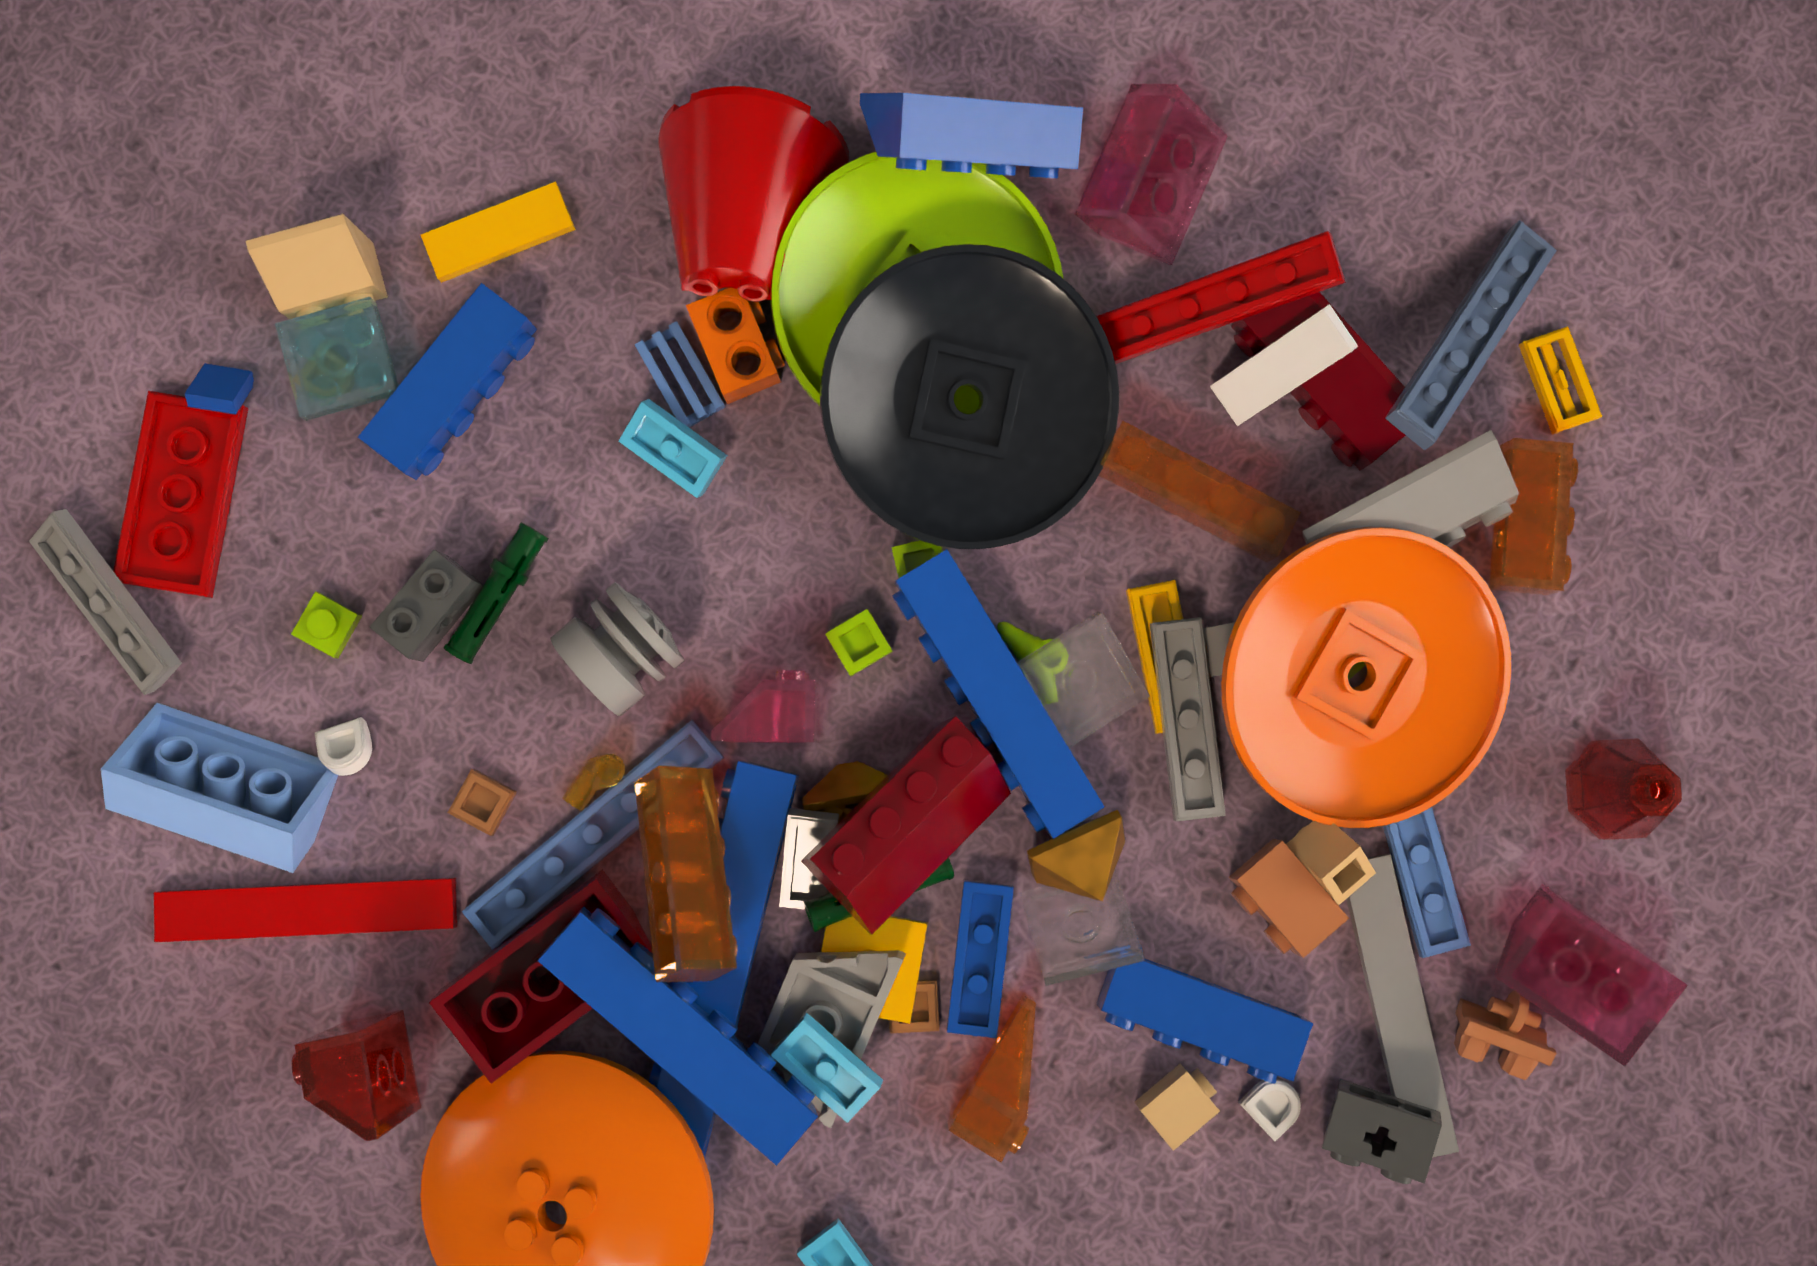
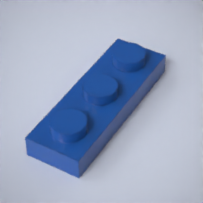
M963 880L947 1033L997 1038L1013 886Z

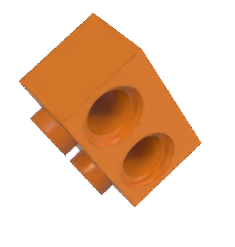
M727 288L713 296H707L686 305L727 404L781 383L776 369L784 367L785 364L775 340L771 339L765 342L758 325L767 321L759 301L746 300L738 294L737 289ZM726 312H737L742 316L740 324L735 329L722 330L717 327L718 319ZM752 355L761 360L758 370L753 374L741 375L735 371L738 360L744 356Z

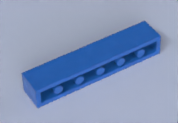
M946 549L897 579L895 585L899 591L892 595L895 603L907 621L915 616L924 630L925 634L918 637L919 642L932 663L941 659L951 676L944 680L947 688L959 706L967 701L977 717L970 722L972 729L985 748L991 744L996 748L1003 760L997 764V767L1009 789L1012 791L1019 786L1029 802L1022 807V810L1036 833L1045 829L1048 835L1054 839L1103 809L1105 806L949 551Z
M583 906L545 949L538 962L777 1166L818 1117L815 1106L811 1103L815 1097L813 1092L796 1077L791 1076L786 1081L772 1068L775 1066L776 1061L758 1044L753 1042L748 1048L734 1036L738 1030L737 1027L721 1012L714 1009L709 1015L694 1001L699 995L684 980L675 976L670 981L655 968L660 961L646 947L636 942L631 948L617 936L616 933L621 928L610 916L599 908L591 913Z

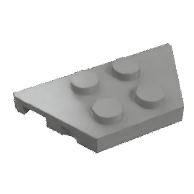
M900 950L796 953L758 1045L771 1055L777 1044L808 1013L861 1060L906 953ZM776 1061L775 1066L783 1072L785 1080L788 1081L793 1075ZM815 1095L811 1103L820 1112L818 1119L824 1126L832 1128L837 1114Z

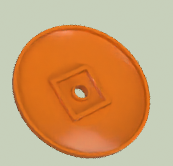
M1362 527L1332 533L1310 542L1282 560L1255 588L1233 626L1226 647L1221 681L1222 708L1228 734L1239 760L1256 783L1277 802L1296 814L1331 826L1334 823L1338 827L1344 828L1384 826L1403 821L1427 810L1451 794L1467 779L1488 751L1501 724L1511 681V649L1504 617L1496 598L1475 568L1458 553L1430 537L1390 527ZM1364 662L1367 667L1366 679L1361 685L1351 687L1348 682L1349 670L1354 664Z
M545 1051L532 1053L492 1084L485 1075H482L463 1090L448 1107L433 1133L425 1156L421 1177V1212L425 1235L437 1266L705 1265L713 1234L714 1203L709 1171L696 1137L672 1102L654 1085L627 1067L606 1058L574 1051ZM547 1201L558 1202L564 1207L567 1215L565 1224H557L549 1219L546 1213Z

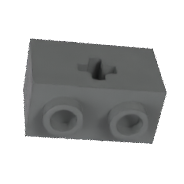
M433 550L371 624L370 628L406 658L424 662L472 604L484 584L451 557Z
M1340 1079L1323 1136L1322 1149L1331 1151L1330 1156L1333 1159L1346 1165L1358 1167L1363 1162L1380 1168L1383 1176L1395 1182L1411 1184V1181L1415 1180L1425 1184L1442 1127L1441 1113ZM1379 1126L1387 1128L1388 1136H1385L1381 1143L1372 1141V1133H1376Z

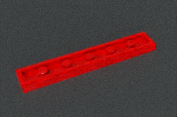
M1329 231L1096 317L1107 336L1115 364L1346 282L1332 235Z
M456 878L154 892V942L457 928Z

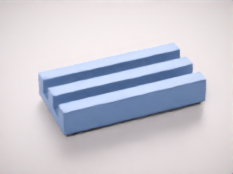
M677 321L670 324L669 329L662 333L658 331L652 334L653 338L645 342L641 340L634 344L675 418L683 424L691 427L725 408L724 403ZM676 338L712 402L709 405L702 406L667 344L671 339ZM657 347L694 410V413L687 417L650 351Z

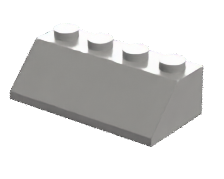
M1492 430L1302 532L1307 545L1316 539L1348 529L1390 527L1430 537L1447 547H1451L1467 536L1464 529L1480 521L1487 527L1513 513L1510 505L1516 503L1519 491Z

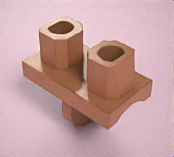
M1513 990L1505 1001L1491 997L1487 1008L1460 998L1455 1012L1460 1025L1454 1045L1461 1057L1477 1063L1482 1062L1490 1045H1495L1503 1048L1498 1059L1501 1069L1509 1075L1527 1080L1539 1062L1551 1066L1557 1054L1554 1048L1547 1045L1546 1030L1539 1027L1542 1019L1541 1014L1529 1010L1530 1000L1526 993Z

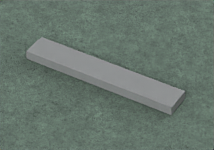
M1391 854L1369 857L1368 860L1376 874L1347 898V904L1391 1096L1439 1111L1441 1113L1442 1127L1433 1157L1459 1152Z

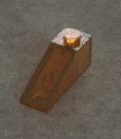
M1026 992L1022 994L948 1119V1131L1000 1163L1008 1151L1015 1154L1019 1150L1029 1131V1127L1024 1123L1028 1116L1036 1002Z

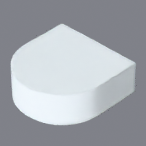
M362 717L315 732L319 760L334 774L341 776L351 775L361 770L368 763L372 754V742L367 722Z
M1278 1078L1276 1084L1264 1080L1258 1082L1238 1101L1274 1141L1279 1139L1296 1122L1301 1110L1300 1098L1296 1090L1290 1084Z

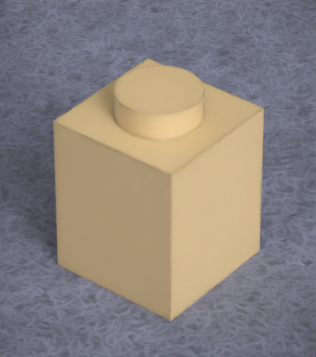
M1312 821L1309 825L1300 829L1296 836L1286 844L1338 906L1376 874L1362 848L1334 823L1330 826Z
M1181 1064L1176 1066L1135 1101L1143 1115L1173 1151L1220 1112L1210 1100L1217 1093L1210 1082L1198 1068L1189 1074Z

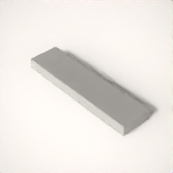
M67 509L53 511L29 540L30 544L144 695L156 691L177 670L182 662Z
M1199 617L1151 623L1150 632L1173 821L1226 816L1202 619Z

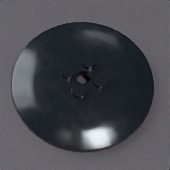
M973 244L943 246L910 256L891 266L865 287L847 308L833 333L823 363L820 382L822 425L829 450L843 479L857 498L882 521L903 534L936 546L955 549L1000 547L1034 536L1052 526L1068 514L1093 486L1104 467L1116 433L1119 414L1118 374L1113 352L1096 315L1080 294L1057 273L1036 260L1004 248ZM960 386L972 387L979 396V406L972 414L960 412L954 404V394Z

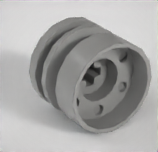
M614 582L606 589V592L618 607L617 611L613 613L600 600L594 599L590 604L594 614L601 623L595 630L583 620L574 617L556 632L550 640L558 654L582 683L609 710L617 716H622L645 696L642 685L635 676L637 672L642 669L649 676L661 682L666 678V675L654 659L658 654L675 669L685 659L679 652L672 633L641 598L635 597L625 591L618 583Z

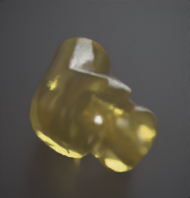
M605 754L588 759L562 799L576 809L583 811L596 791L617 785L622 780L625 774L623 760L614 754Z

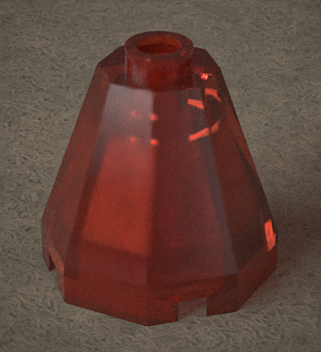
M1638 738L1591 741L1580 757L1574 760L1565 770L1568 812L1578 821L1585 824L1599 839L1646 838L1682 800L1680 777Z

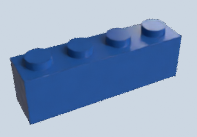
M481 283L360 433L358 438L404 474L415 480L421 474L425 476L431 474L441 463L444 457L441 449L452 435L455 437L461 436L472 424L474 414L471 411L483 397L486 399L491 398L501 388L505 379L502 373L513 359L520 361L529 353L535 342V338L532 335L537 328L526 316Z
M1116 948L1096 1004L1101 1011L1107 1013L1105 1021L1129 1031L1134 1030L1135 1024L1142 1025L1154 1030L1153 1039L1179 1049L1183 1041L1201 1047L1199 1053L1201 1057L1224 1066H1228L1230 1059H1234L1249 1065L1247 1069L1248 1074L1276 1084L1278 1076L1294 1082L1313 1023L1303 1016Z

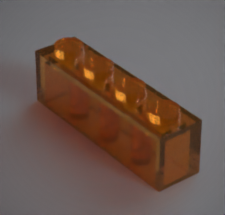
M1122 421L1116 430L1115 436L1100 463L1103 466L1099 474L1100 477L1267 563L1279 556L1301 513L1125 421Z
M659 765L635 782L656 982L712 981L737 968L736 957L738 952L737 940L733 935L730 915L731 891L726 883L723 859L725 855V842L720 835L717 811L719 794L714 787L712 769Z

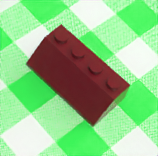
M1318 292L1236 321L1231 326L1236 332L1234 340L1243 353L1253 357L1330 303ZM1331 305L1358 347L1290 393L1301 405L1298 411L1303 420L1314 430L1322 428L1334 441L1331 449L1335 456L1346 466L1352 467L1355 465L1361 471L1406 436L1385 419L1405 386Z
M954 716L941 722L801 862L861 926L872 935L1004 802L1011 792L991 753Z
M603 869L441 988L429 1002L491 1084L593 1009L538 962L545 949L583 906L591 913L597 908L601 909L620 926L621 929L616 933L617 936L631 948L636 942H639L658 959L633 909Z

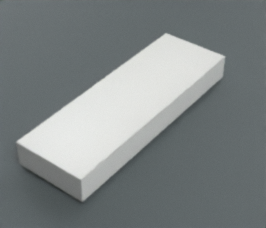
M1329 304L1212 384L1210 388L1235 424L1239 426L1352 352L1358 345Z

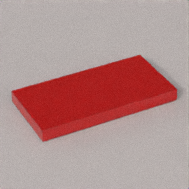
M148 391L113 570L122 584L213 598L248 408L242 405L237 414H229L188 407L185 396Z

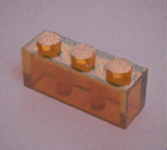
M1513 438L1500 445L1519 495L1516 503L1510 505L1513 513L1493 524L1490 590L1550 595L1564 591V584H1567L1572 569L1571 558L1569 555H1566L1567 536L1571 534L1575 522L1574 508L1569 506L1570 490L1574 486L1578 475V462L1576 458H1573L1574 443Z

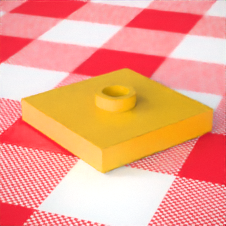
M853 916L826 926L821 952L900 950L906 953L879 1018L911 1023L928 922L890 916L872 935Z

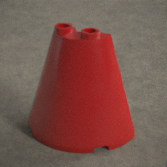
M722 86L700 90L691 94L690 102L680 107L674 104L667 111L661 123L658 140L682 291H692L700 296H713L721 288H734L738 290V294L742 298L749 301L771 300L776 255L782 236L792 216L803 200L820 182L832 172L849 163L847 144L842 134L830 120L824 122V124L810 115L811 106L793 97L767 89L746 86Z

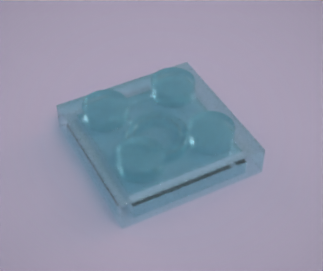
M371 297L275 323L299 417L305 421L389 398L399 386L377 303Z

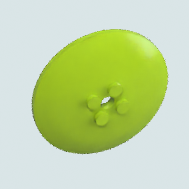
M873 152L859 157L832 172L809 193L792 216L782 236L773 270L771 306L775 332L781 351L799 384L814 402L820 406V382L824 359L833 333L845 311L859 293L876 277L910 256L943 246L962 244L988 245L1023 254L1042 263L1063 278L1060 258L1047 225L1025 194L1003 175L986 174V164L972 163L971 173L941 171L942 161L927 160L926 170L896 168V158L878 157L877 153ZM960 386L954 394V404L960 412L972 414L979 406V396L972 387Z

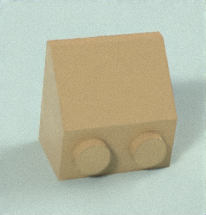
M344 214L246 241L248 252L278 311L292 322H298L299 325L313 326L324 323L328 320L329 313L346 309L349 313L365 312L375 307L376 300L388 297L374 243Z

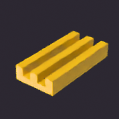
M1568 326L1519 344L1552 435L1602 417ZM1558 341L1585 413L1577 414L1567 388L1566 377L1563 370L1560 369L1551 345L1553 342ZM1538 347H1540L1542 355L1544 357L1545 363L1547 365L1548 371L1550 373L1551 379L1553 381L1554 387L1556 389V392L1558 394L1559 400L1561 402L1562 408L1567 419L1563 420L1551 385L1549 383L1540 356L1538 354Z

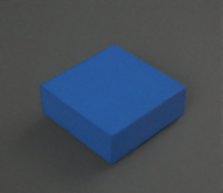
M204 363L185 392L188 407L237 414L253 388L254 378L252 371Z

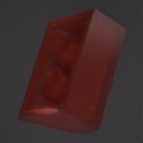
M404 1010L346 1021L294 1045L296 1053L292 1057V1073L295 1082L298 1085H302L304 1099L365 1141L380 1138L421 1109Z

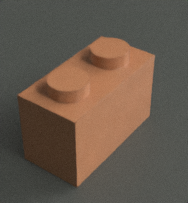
M1272 839L1229 876L1231 881L1237 886L1231 892L1232 896L1249 915H1253L1256 911L1260 913L1270 925L1264 930V933L1283 954L1291 950L1294 954L1304 958L1349 919L1282 840Z

